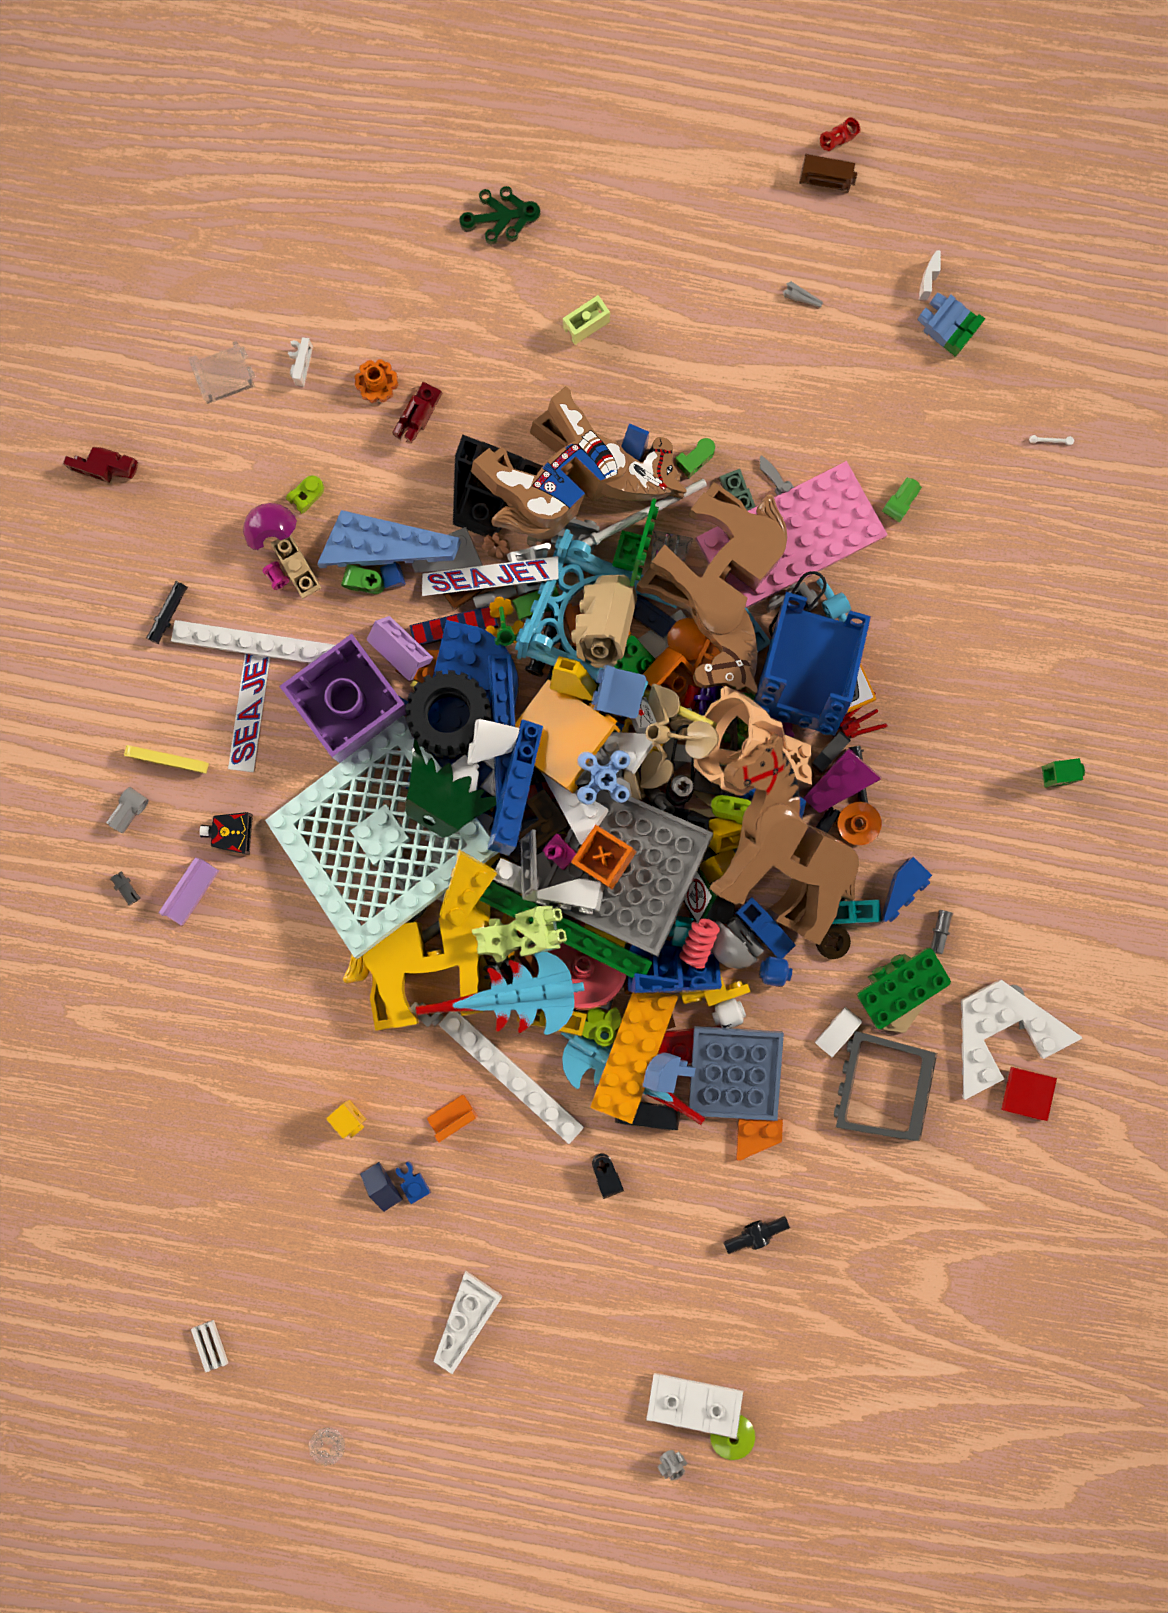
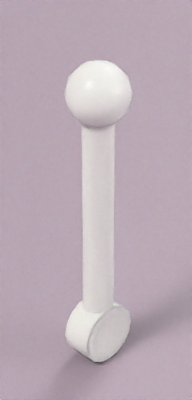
M1032 435L1029 441L1032 444L1036 442L1065 443L1067 446H1071L1074 443V438L1071 436L1066 439L1039 438L1036 435Z

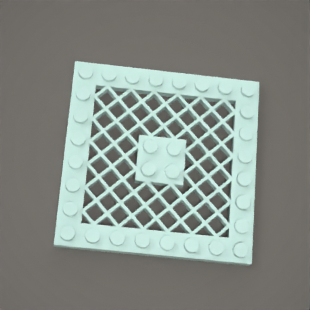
M404 715L265 820L356 959L360 958L446 893L451 881L452 870L455 868L458 850L465 852L482 863L487 862L499 853L488 850L490 835L477 817L458 831L460 835L453 834L445 837L443 848L434 847L436 837H440L432 831L422 830L423 825L417 823L416 829H408L410 818L406 814V809L405 813L396 812L398 801L406 802V797H399L401 786L409 787V782H402L404 772H411V767H405L407 759L412 765L414 738L410 733ZM421 746L420 750L425 764L428 763L430 758H433L436 772H438L441 766L434 756L425 752ZM393 755L401 756L399 766L391 765ZM385 759V764H378ZM375 768L383 769L382 779L373 778ZM390 770L398 771L396 781L388 780ZM368 772L367 777H361ZM358 782H366L364 792L356 791ZM372 783L380 784L379 794L370 793ZM349 785H351V786H350V791L344 790V789L347 788ZM387 785L395 786L393 796L385 795ZM341 795H349L347 806L339 805ZM355 796L363 797L361 807L353 806ZM333 798L332 804L327 803ZM369 798L377 799L375 809L367 808ZM391 800V808H389L386 804L383 805V801ZM323 808L331 809L329 819L321 818ZM338 809L346 810L344 820H336ZM316 811L315 817H310ZM352 811L360 812L358 822L350 821ZM366 813H372V815L365 819ZM395 816L404 817L402 826ZM424 816V818L433 821V823L435 824V821L432 817ZM306 821L314 822L312 832L304 831ZM320 823H328L326 834L318 833ZM335 824L342 825L340 836L332 835ZM349 826L354 827L350 830L354 837H347ZM407 833L415 834L413 845L407 844L411 841ZM421 835L430 836L428 846L419 845ZM304 836H310V837H311L309 844H308V842L306 841V839L304 838ZM317 837L325 838L323 849L315 848ZM331 839L339 840L337 851L329 850ZM451 839L460 840L458 850L449 849ZM346 841L354 842L352 853L344 852ZM359 846L362 847L366 854L358 853ZM404 848L412 849L410 860L402 859ZM418 850L427 851L425 862L416 861ZM397 851L396 858L389 857ZM433 852L442 853L440 864L431 863ZM315 853H322L320 861ZM328 854L336 855L334 866L326 865ZM448 854H453L454 856L447 861ZM343 856L351 857L349 868L340 867ZM357 858L365 859L363 870L355 869ZM371 862L374 866L379 865L378 872L370 871ZM386 862L394 863L393 873L384 872ZM401 864L409 865L407 875L399 874ZM415 865L424 866L422 877L413 876ZM430 867L437 868L435 871L429 874ZM325 869L333 870L332 878ZM339 871L348 872L346 883L337 882ZM354 873L362 874L360 885L352 884ZM368 875L377 876L375 887L366 886ZM383 877L391 878L389 889L381 888ZM398 879L406 880L404 891L396 890ZM412 881L419 882L411 888ZM336 886L344 887L343 896ZM351 888L359 889L357 900L349 899ZM365 890L374 891L372 902L363 901ZM380 892L388 893L386 904L378 903ZM395 894L401 895L393 902ZM348 904L356 905L355 912L352 911ZM362 906L370 907L368 918L360 917ZM377 908H384L382 911L376 914Z

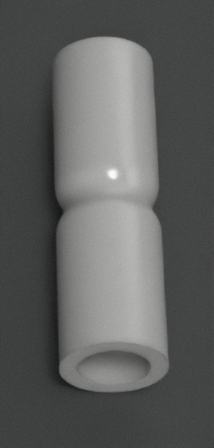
M507 585L494 591L473 597L476 609L488 606L498 596L503 597L505 600L516 596L517 593L514 585Z

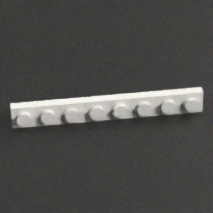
M178 620L174 622L171 638L173 643L308 664L335 646L334 644Z
M449 1012L438 1024L568 1144L584 1128L581 1123L467 1019L461 1016L459 1012Z

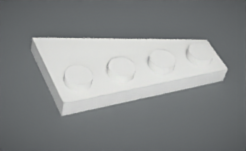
M466 1270L433 1361L451 1374H453L503 1296Z

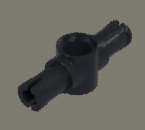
M785 1216L766 1223V1221L762 1223L761 1220L746 1225L741 1235L724 1241V1246L728 1254L745 1247L748 1249L752 1248V1250L760 1249L771 1242L770 1239L773 1238V1235L790 1229V1226Z

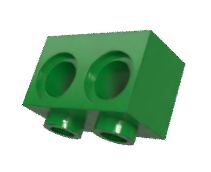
M1080 758L1053 761L1041 766L1045 788L1070 785L1084 780L1085 767L1081 763Z

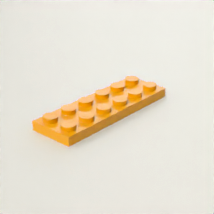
M632 992L590 1108L632 1124L645 1089L643 1083L647 1066L658 1054L678 996L670 993Z

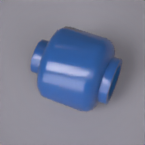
M769 956L765 961L762 960L759 978H762L763 983L766 985L783 987L786 981H791L793 969L789 968V963L786 959Z

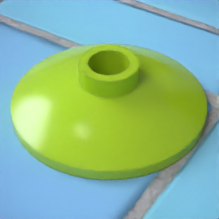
M742 1415L739 1418L738 1439L736 1442H730V1437L710 1433L712 1447L718 1455L728 1460L744 1458L751 1452L755 1443L754 1428L751 1422Z

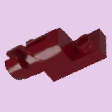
M422 382L417 394L412 395L407 407L400 416L399 422H397L392 432L393 435L401 440L407 430L404 436L407 439L406 443L412 444L420 429L424 430L442 395V390Z
M92 447L87 460L79 456H74V458L66 456L63 462L71 471L110 483L112 476L132 479L138 468L136 458L127 455L121 456L119 452L102 447Z

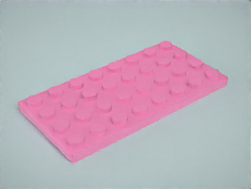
M847 461L790 489L789 492H784L774 497L776 506L786 524V549L776 567L755 591L730 572L725 582L748 598L745 608H748L797 583L804 573L809 571L819 572L884 539L888 534ZM757 507L749 510L748 512L757 515ZM718 526L697 536L695 539L708 564L730 541L727 534Z

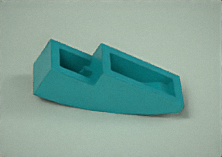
M880 900L840 901L837 916L832 924L881 922Z

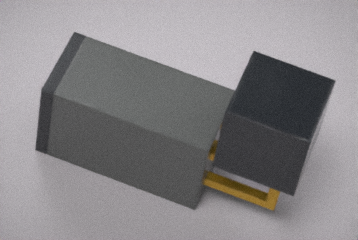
M840 731L813 760L811 765L822 773L851 740Z

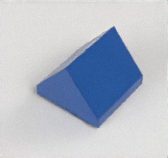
M394 562V564L380 567L385 588L406 585L399 563Z

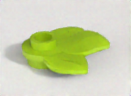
M615 1007L608 1011L607 1014L600 1008L589 1010L582 1035L587 1039L595 1040L600 1046L606 1047L611 1045L615 1041V1031L621 1024L619 1010ZM602 1033H607L609 1037L607 1039H602L600 1035Z

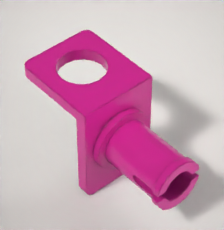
M556 834L542 851L546 857L548 856V859H552L564 870L571 863L576 852L564 841L566 838L565 834Z

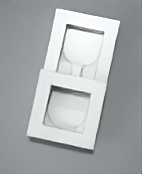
M936 250L924 272L920 285L919 300H928L932 292V280H936L941 271V251Z
M844 1007L831 1021L829 1027L816 1039L815 1043L833 1057L859 1027L862 1020L848 1008Z

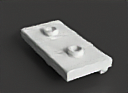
M654 1373L647 1421L736 1439L743 1390Z

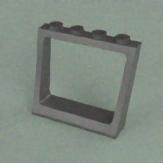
M855 1031L854 1038L848 1041L847 1052H851L849 1061L845 1060L843 1066V1074H846L845 1083H840L838 1095L842 1096L840 1105L836 1104L834 1117L837 1118L836 1127L920 1141L938 1053ZM863 1041L922 1057L908 1131L854 1123L847 1120L860 1048Z

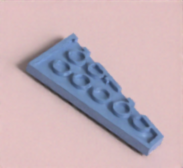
M341 510L317 564L319 568H327L328 565L347 567V564H360V566L394 564L397 561L414 563V560H427L428 562L454 561L461 540L459 537Z

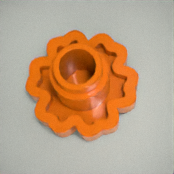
M382 359L377 360L375 363L372 360H367L359 367L360 373L355 375V387L361 392L362 398L370 403H375L377 400L384 403L392 398L394 395L393 390L398 388V376L395 371H392L391 364Z

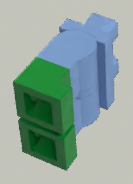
M937 292L929 303L938 310L936 314L925 308L917 320L925 326L923 330L925 334H929L949 353L957 357L986 318L980 314L975 315L960 301L955 300L956 298L953 295L946 298Z

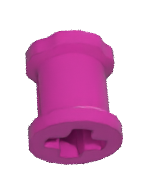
M278 561L268 564L262 570L264 575H267L271 581L273 590L284 587L290 581L289 577L285 576L280 569Z

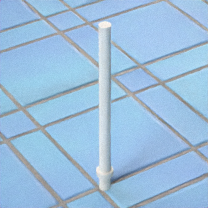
M701 479L685 487L687 492L684 494V498L706 487V481ZM668 496L656 502L655 506L659 507L658 511L681 499ZM650 506L598 533H591L590 537L582 541L589 546L600 544L601 540L648 517Z

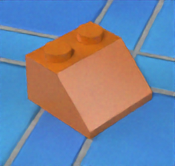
M667 647L642 674L646 677V681H648L647 688L650 691L653 684L670 689L678 695L680 706L681 703H684L688 686L698 687L693 679L694 668L682 654L670 647Z

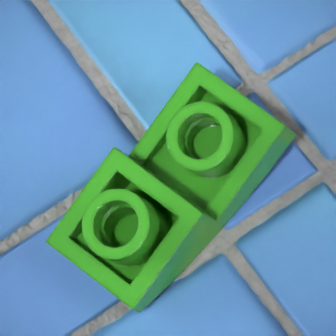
M556 586L552 597L560 596ZM538 591L526 594L512 601L519 620L532 617L533 613L530 611L534 600L539 601L541 594H538ZM547 607L545 612L552 611V609Z

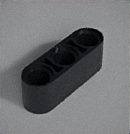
M640 1102L632 1124L615 1118V1123L678 1130L680 1112L664 1104Z

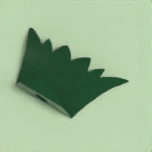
M414 738L411 775L405 803L406 814L409 818L440 837L445 838L455 834L470 821L496 806V796L480 798L484 793L483 789L469 793L472 781L471 776L453 781V770L450 763L436 772L433 758H430L428 763L425 764L418 742ZM424 816L432 817L435 821V824L430 820L424 818Z

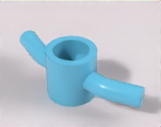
M819 578L817 584L822 590L823 581ZM827 583V588L824 592L827 600L822 602V608L828 618H838L839 621L844 622L847 617L846 613L851 610L850 603L842 592L835 595Z

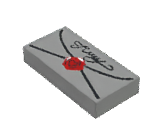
M642 697L638 716L631 718L636 733H646L647 727L656 722L646 697Z

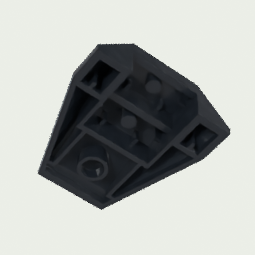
M462 434L455 453L453 525L461 528L466 527L467 530L485 537L487 535L492 537L494 533H499L502 529L492 525V518L502 508L509 506L501 497L494 495L471 472L473 460L488 448L494 453L500 448ZM507 451L509 461L516 470L536 476L543 467V465Z

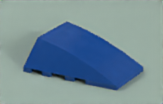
M672 938L671 941L665 940L658 956L629 943L628 950L652 961L646 975L635 973L633 978L628 976L629 992L684 993L721 989L720 965L712 952L708 956L704 968H695L681 960L679 954L683 951L682 947L673 946Z

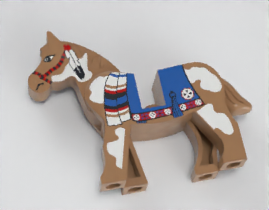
M564 387L550 400L548 410L532 422L530 434L555 452L536 476L514 469L509 461L507 451L503 447L495 453L488 448L473 460L471 472L494 495L501 497L509 506H505L492 518V525L520 534H526L536 539H549L557 535L578 514L585 494L592 501L604 496L624 501H650L652 498L661 499L667 496L683 499L684 494L687 492L679 483L681 473L673 465V445L667 438H656L645 461L639 462L626 453L618 443L597 434L593 430L583 411L574 403L571 390L568 387Z

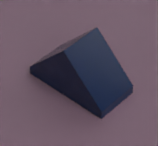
M380 1161L360 1174L368 1196L383 1212L403 1200Z

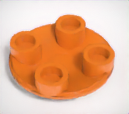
M693 618L678 620L667 635L668 647L682 654L687 661L698 659L707 640V637L698 629Z

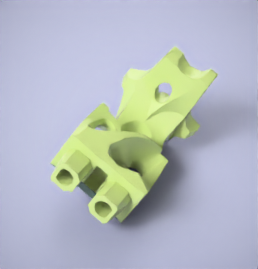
M538 906L515 914L516 920L510 924L504 925L499 919L492 918L489 919V927L472 929V934L476 936L478 941V954L491 955L496 962H503L509 954L520 948V956H527L558 949L560 944L567 940L565 931L563 929L557 930L556 921L562 919L561 909L553 908V906ZM530 917L534 919L532 924L529 923ZM517 930L524 934L523 938L519 936Z

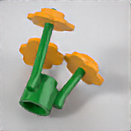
M498 596L494 599V602L489 604V608L491 609L490 615L492 617L500 618L501 627L495 629L494 626H487L485 630L496 637L494 639L496 645L508 646L512 643H517L518 633L521 628L523 629L524 623L517 620L511 627L506 625L505 618L513 613V607L509 599L504 600L503 597Z

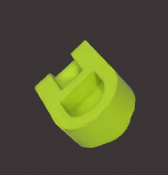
M308 476L294 490L288 493L286 500L290 504L294 503L297 506V510L303 514L323 494L324 484L319 477ZM303 493L307 496L305 500L300 498Z
M720 795L711 802L712 813L716 817L735 820L737 823L742 824L744 813L751 801Z

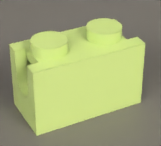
M599 295L565 316L563 318V329L565 332H570L572 342L576 345L610 322V311Z

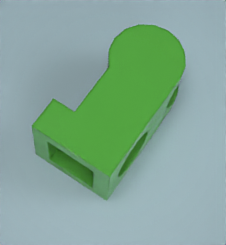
M709 438L699 440L697 447L687 456L683 452L680 453L675 459V464L688 478H691L712 459L715 443Z

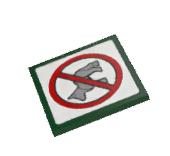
M700 867L683 901L695 922L706 918L717 897L716 893L709 889L711 885Z

